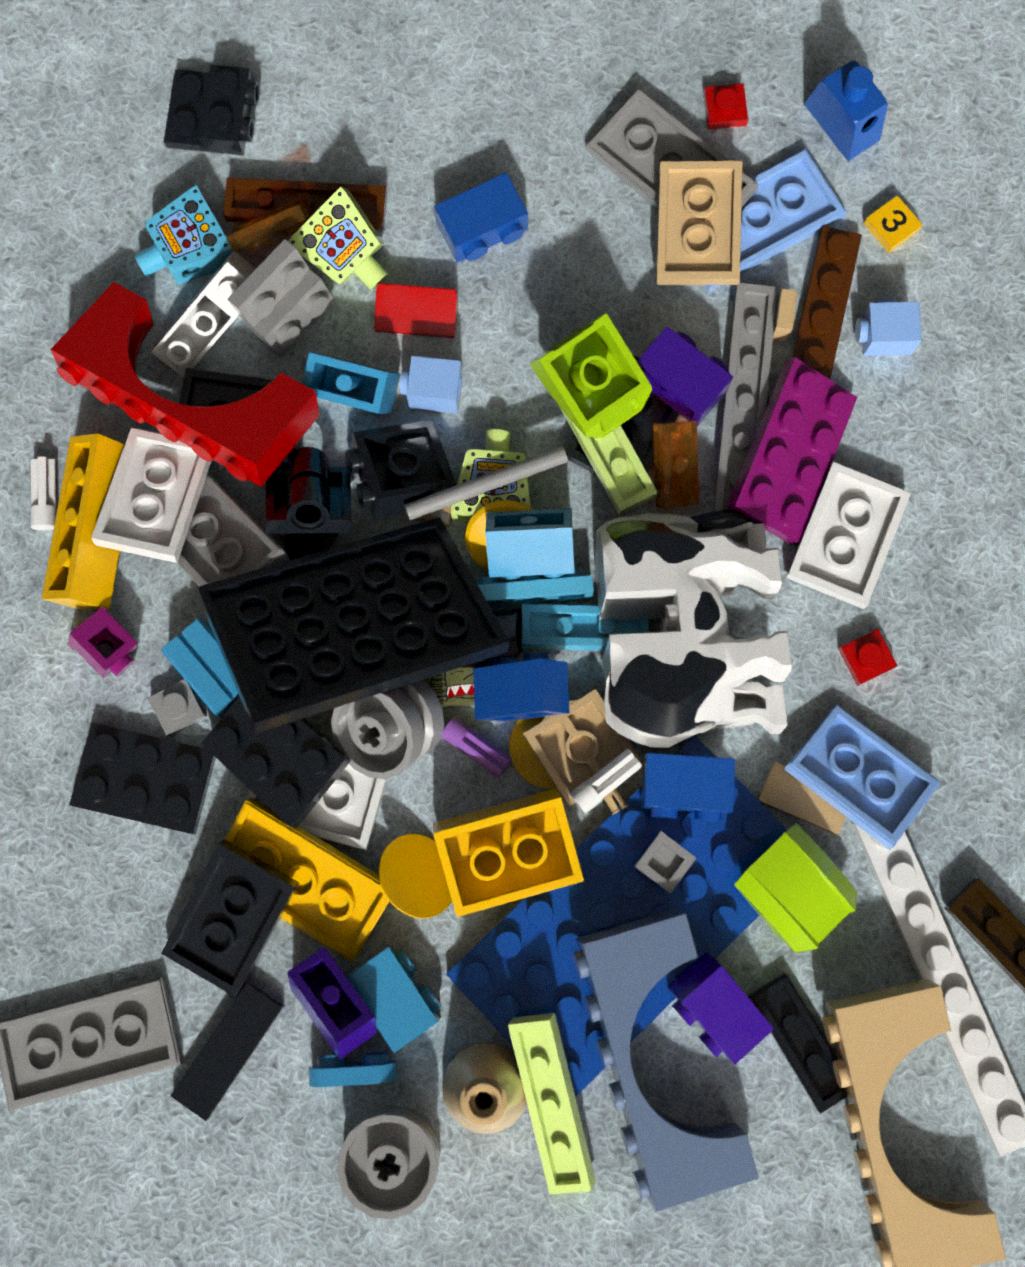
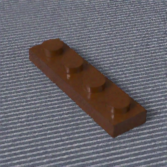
M227 177L223 216L226 222L303 226L340 187H345L351 192L375 230H385L387 188L381 185Z
M822 226L792 358L796 357L828 379H831L862 234Z

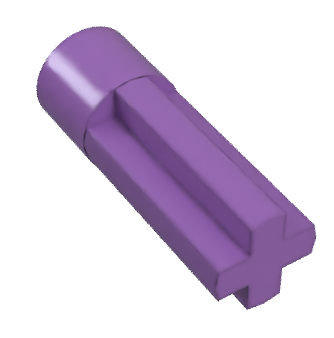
M454 716L443 730L442 738L497 778L501 776L512 760L510 756L473 730L457 716Z

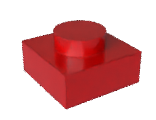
M744 83L704 87L703 98L708 130L747 126L749 119Z
M878 629L838 648L857 686L898 666Z

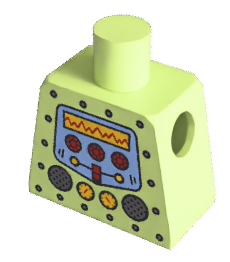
M340 187L288 240L297 248L302 257L339 284H345L356 274L370 290H373L377 283H380L388 275L372 257L384 245V242L351 192L345 187Z
M501 429L487 430L485 450L469 449L466 451L458 484L526 460V456L523 453L509 452L511 433ZM528 477L453 504L451 506L452 522L468 523L477 510L495 501L510 500L531 507Z

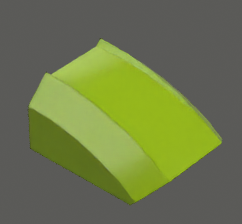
M607 313L581 326L529 363L552 398L586 437L604 438L639 413L652 391V385Z
M797 823L767 849L734 884L770 930L795 953L818 949L819 943L849 913L856 912V889Z

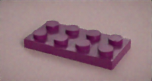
M796 357L786 360L726 507L752 518L754 524L764 523L766 531L790 545L800 544L858 397Z

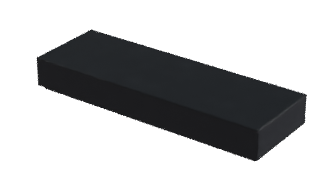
M783 973L749 994V999L774 1028L771 1032L772 1037L816 1110L821 1114L847 1097L846 1088L839 1087L833 1069V1061L839 1059L788 975Z
M247 982L170 1096L203 1120H209L284 1006L252 983Z

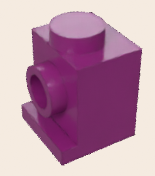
M103 606L69 634L67 643L102 678L106 677L110 672L118 677L136 660L131 654L136 650L138 643ZM104 643L109 644L113 652L108 656H103L96 649L97 646Z

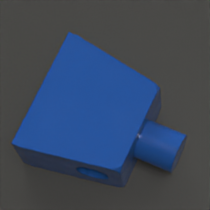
M852 60L825 77L804 103L805 107L847 161L864 152L881 139L888 103L884 95L873 83L872 72L868 68L860 66L857 61Z

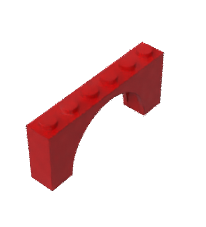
M113 282L50 349L58 366L56 369L58 374L70 385L77 386L79 384L90 390L102 403L107 405L113 403L124 409L125 413L138 423L145 421L156 427L168 440L172 442L179 440L188 445L203 460L208 462L214 460L220 463L237 479L241 481L248 479L262 487L319 417L316 391L280 373L271 383L257 393L225 405L208 407L188 406L169 401L157 395L144 385L136 375V364L140 347L148 332L154 326L147 300Z

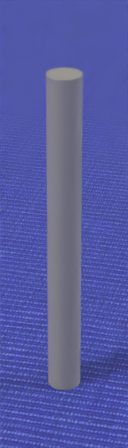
M563 446L404 504L409 519L413 520L568 462V458Z

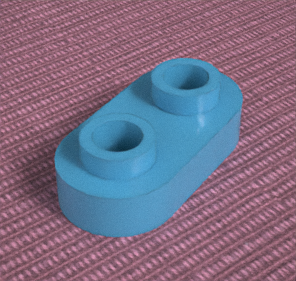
M387 1052L361 1054V1062L345 1063L344 1057L339 1060L337 1055L317 1057V1065L308 1067L309 1086L370 1085L398 1080L397 1061L388 1060Z

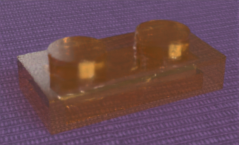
M303 196L234 227L226 238L233 252L243 247H246L248 252H252L267 245L270 242L268 238L270 235L282 231L284 236L297 232L305 224L304 220L308 218L313 210L306 196Z
M697 421L653 424L655 488L658 492L656 507L672 508L698 505Z

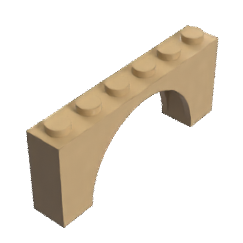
M925 979L825 1002L828 1016H823V1026L829 1043H835L839 1060L833 1061L837 1083L840 1088H846L849 1104L843 1106V1112L850 1133L856 1132L859 1149L854 1150V1160L860 1177L867 1179L870 1194L864 1196V1202L871 1223H877L881 1240H876L874 1244L881 1267H975L1005 1260L1006 1256L995 1212L980 1199L959 1202L945 1201L932 1198L910 1188L893 1171L881 1142L879 1127L880 1106L883 1093L892 1073L899 1063L918 1045L939 1034L951 1031L941 986Z

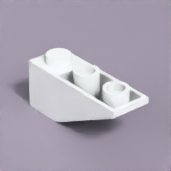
M233 250L158 342L152 353L184 378L186 368L193 369L239 315L227 299L252 274L255 268Z

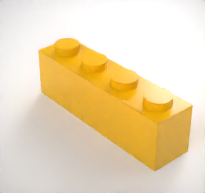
M99 433L70 437L41 599L82 611L99 610L102 606L106 610H110L111 598L114 593L117 562L121 551L96 546L91 537L125 444Z

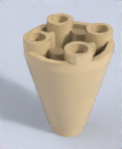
M476 1042L460 1050L448 1064L442 1081L443 1100L450 1116L463 1128L478 1134L497 1133L512 1126L524 1113L527 1101L515 1054L509 1048L494 1042ZM480 1092H487L493 1098V1104L487 1105L484 1110L481 1108L480 1102L475 1100L476 1095Z

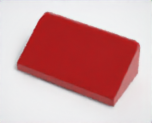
M377 283L374 331L455 339L458 291L446 288Z

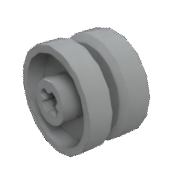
M420 680L334 708L331 725L334 742L337 748L351 760L349 765L353 769L370 778L387 779L399 775L415 761L420 760L434 749L440 742L443 733L444 717L443 708L435 691L424 680Z
M387 1105L369 1111L355 1123L339 1150L337 1174L342 1192L356 1209L370 1217L394 1219L410 1214L426 1201L436 1181L441 1150L436 1132L425 1117L408 1107ZM387 1153L397 1157L394 1162L396 1165L385 1163L384 1158Z

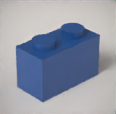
M507 172L434 206L436 224L456 263L467 259V261L477 260L487 253L489 247L500 242L511 244L524 235V231L528 230V212Z
M549 653L524 654V661L516 662L515 658H494L490 660V666L473 669L475 720L506 722L570 714L567 662L550 660Z
M646 753L643 756L641 808L651 809V817L677 818V811L695 812L694 820L721 821V814L733 812L735 759Z

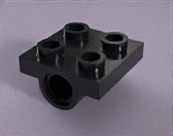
M302 447L293 451L288 458L287 466H278L266 481V534L352 533L351 486L348 468L330 467L327 455L314 447Z

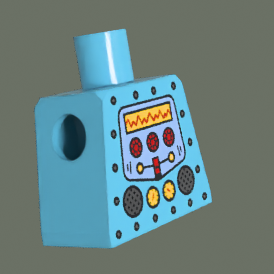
M195 185L146 221L145 227L155 244L135 254L134 257L146 277L168 266L177 284L180 285L215 273L232 253L233 249L199 188Z

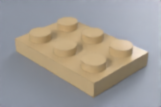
M660 161L657 285H739L743 161Z

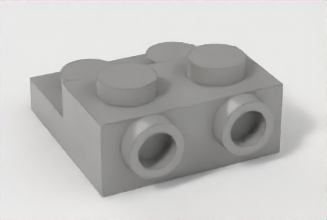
M284 239L227 300L253 334L279 356L285 349L296 345L300 333L311 321L318 320L324 315L327 305L333 299V296L322 279L309 269L297 248Z

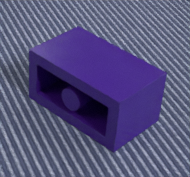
M668 326L637 361L652 385L651 392L696 427L700 425L725 395L733 379L729 369L721 360L713 356L707 357L696 348L695 342L688 335L680 331L676 333Z
M325 947L287 972L292 993L339 1060L377 1034L374 1014Z
M707 952L667 987L678 999L672 1007L689 1026L695 1021L704 1030L699 1039L716 1058L723 1052L736 1065L774 1030L772 1025L723 966Z

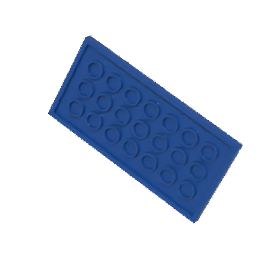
M696 736L689 739L674 754L717 758ZM736 777L734 779L733 812L721 814V821L694 820L695 812L677 811V818L651 817V809L641 808L642 786H640L626 800L629 806L624 809L619 807V812L614 815L611 814L575 849L584 879L583 882L524 898L446 973L512 1047L508 1024L513 1018L555 1013L575 1097L606 1068L601 1061L596 1040L603 1038L599 1022H591L585 1004L584 996L591 994L587 978H579L572 953L579 951L576 938L672 909H678L686 914L698 958L676 967L659 980L650 990L636 1015L631 1034L632 1042L676 998L667 988L704 953L707 952L716 959L759 916L734 884L787 829ZM659 831L665 833L696 857V860L671 894L634 867Z

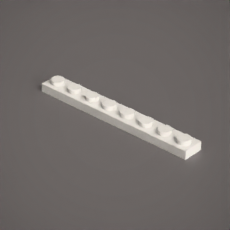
M852 823L920 981L928 979L941 986L951 1031L943 1033L995 1154L1002 1157L1025 1147L1024 1100L906 833L904 832L896 845L889 850L855 823Z

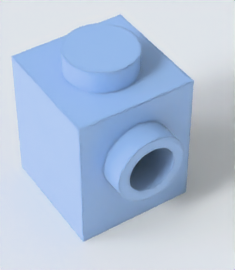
M881 298L873 303H869L861 318H857L855 325L856 342H862L863 355H911L922 341L919 302H897L894 298Z
M411 356L410 370L403 369L400 387L401 394L407 396L409 409L458 414L463 376L461 361Z

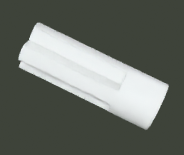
M40 456L37 459H30L31 528L34 530L54 529L57 514L56 459H47L44 456Z
M627 748L590 779L585 780L571 791L569 795L580 810L586 814L599 804L606 795L638 771L642 765Z

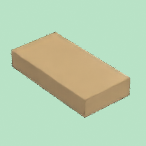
M776 761L772 762L758 800L764 805L834 835H839L846 816L784 770L785 765Z

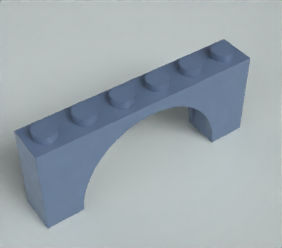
M672 909L576 938L579 951L572 953L579 978H587L591 994L584 996L585 1004L591 1022H599L603 1038L596 1040L597 1048L604 1067L610 1065L615 1082L608 1084L609 1092L616 1111L622 1109L627 1126L621 1127L620 1131L628 1155L635 1153L639 1170L633 1171L632 1175L640 1199L647 1198L654 1210L658 1212L759 1179L747 1134L735 1122L720 1126H695L671 1119L657 1111L645 1100L633 1074L630 1055L631 1034L642 1002L656 983L667 973L685 962L698 958L686 914L678 909Z

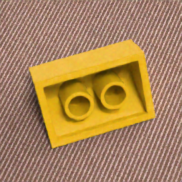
M557 788L433 823V835L456 917L584 881L563 802Z

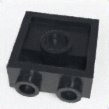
M210 64L209 72L175 69L163 140L166 148L244 156L246 142H252L254 137V120L250 117L251 106L258 105L260 95L259 82L254 81L250 68Z
M433 419L353 432L351 449L346 450L347 468L351 475L358 474L361 482L357 484L358 501L362 509L370 508L373 519L407 513L404 504L457 485Z

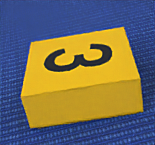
M898 195L869 215L863 223L888 253L917 233L923 226Z

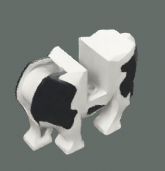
M727 509L697 516L651 513L621 516L601 525L596 530L595 551L599 621L601 619L634 620L640 619V617H649V619L665 618L660 620V632L609 635L602 659L605 678L604 709L606 724L618 735L651 749H669L715 726L731 725L748 720L761 724L770 734H781L788 726L783 685L765 687L759 682L745 681L759 675H763L775 682L785 681L791 672L792 666L787 630L776 631L769 637L755 635L746 639H734L729 636L727 612L721 600L722 596L732 595L734 593L733 587H736L738 584L751 588L763 599H774L780 590L782 580L778 549H767L764 523L753 524L752 518L735 510Z

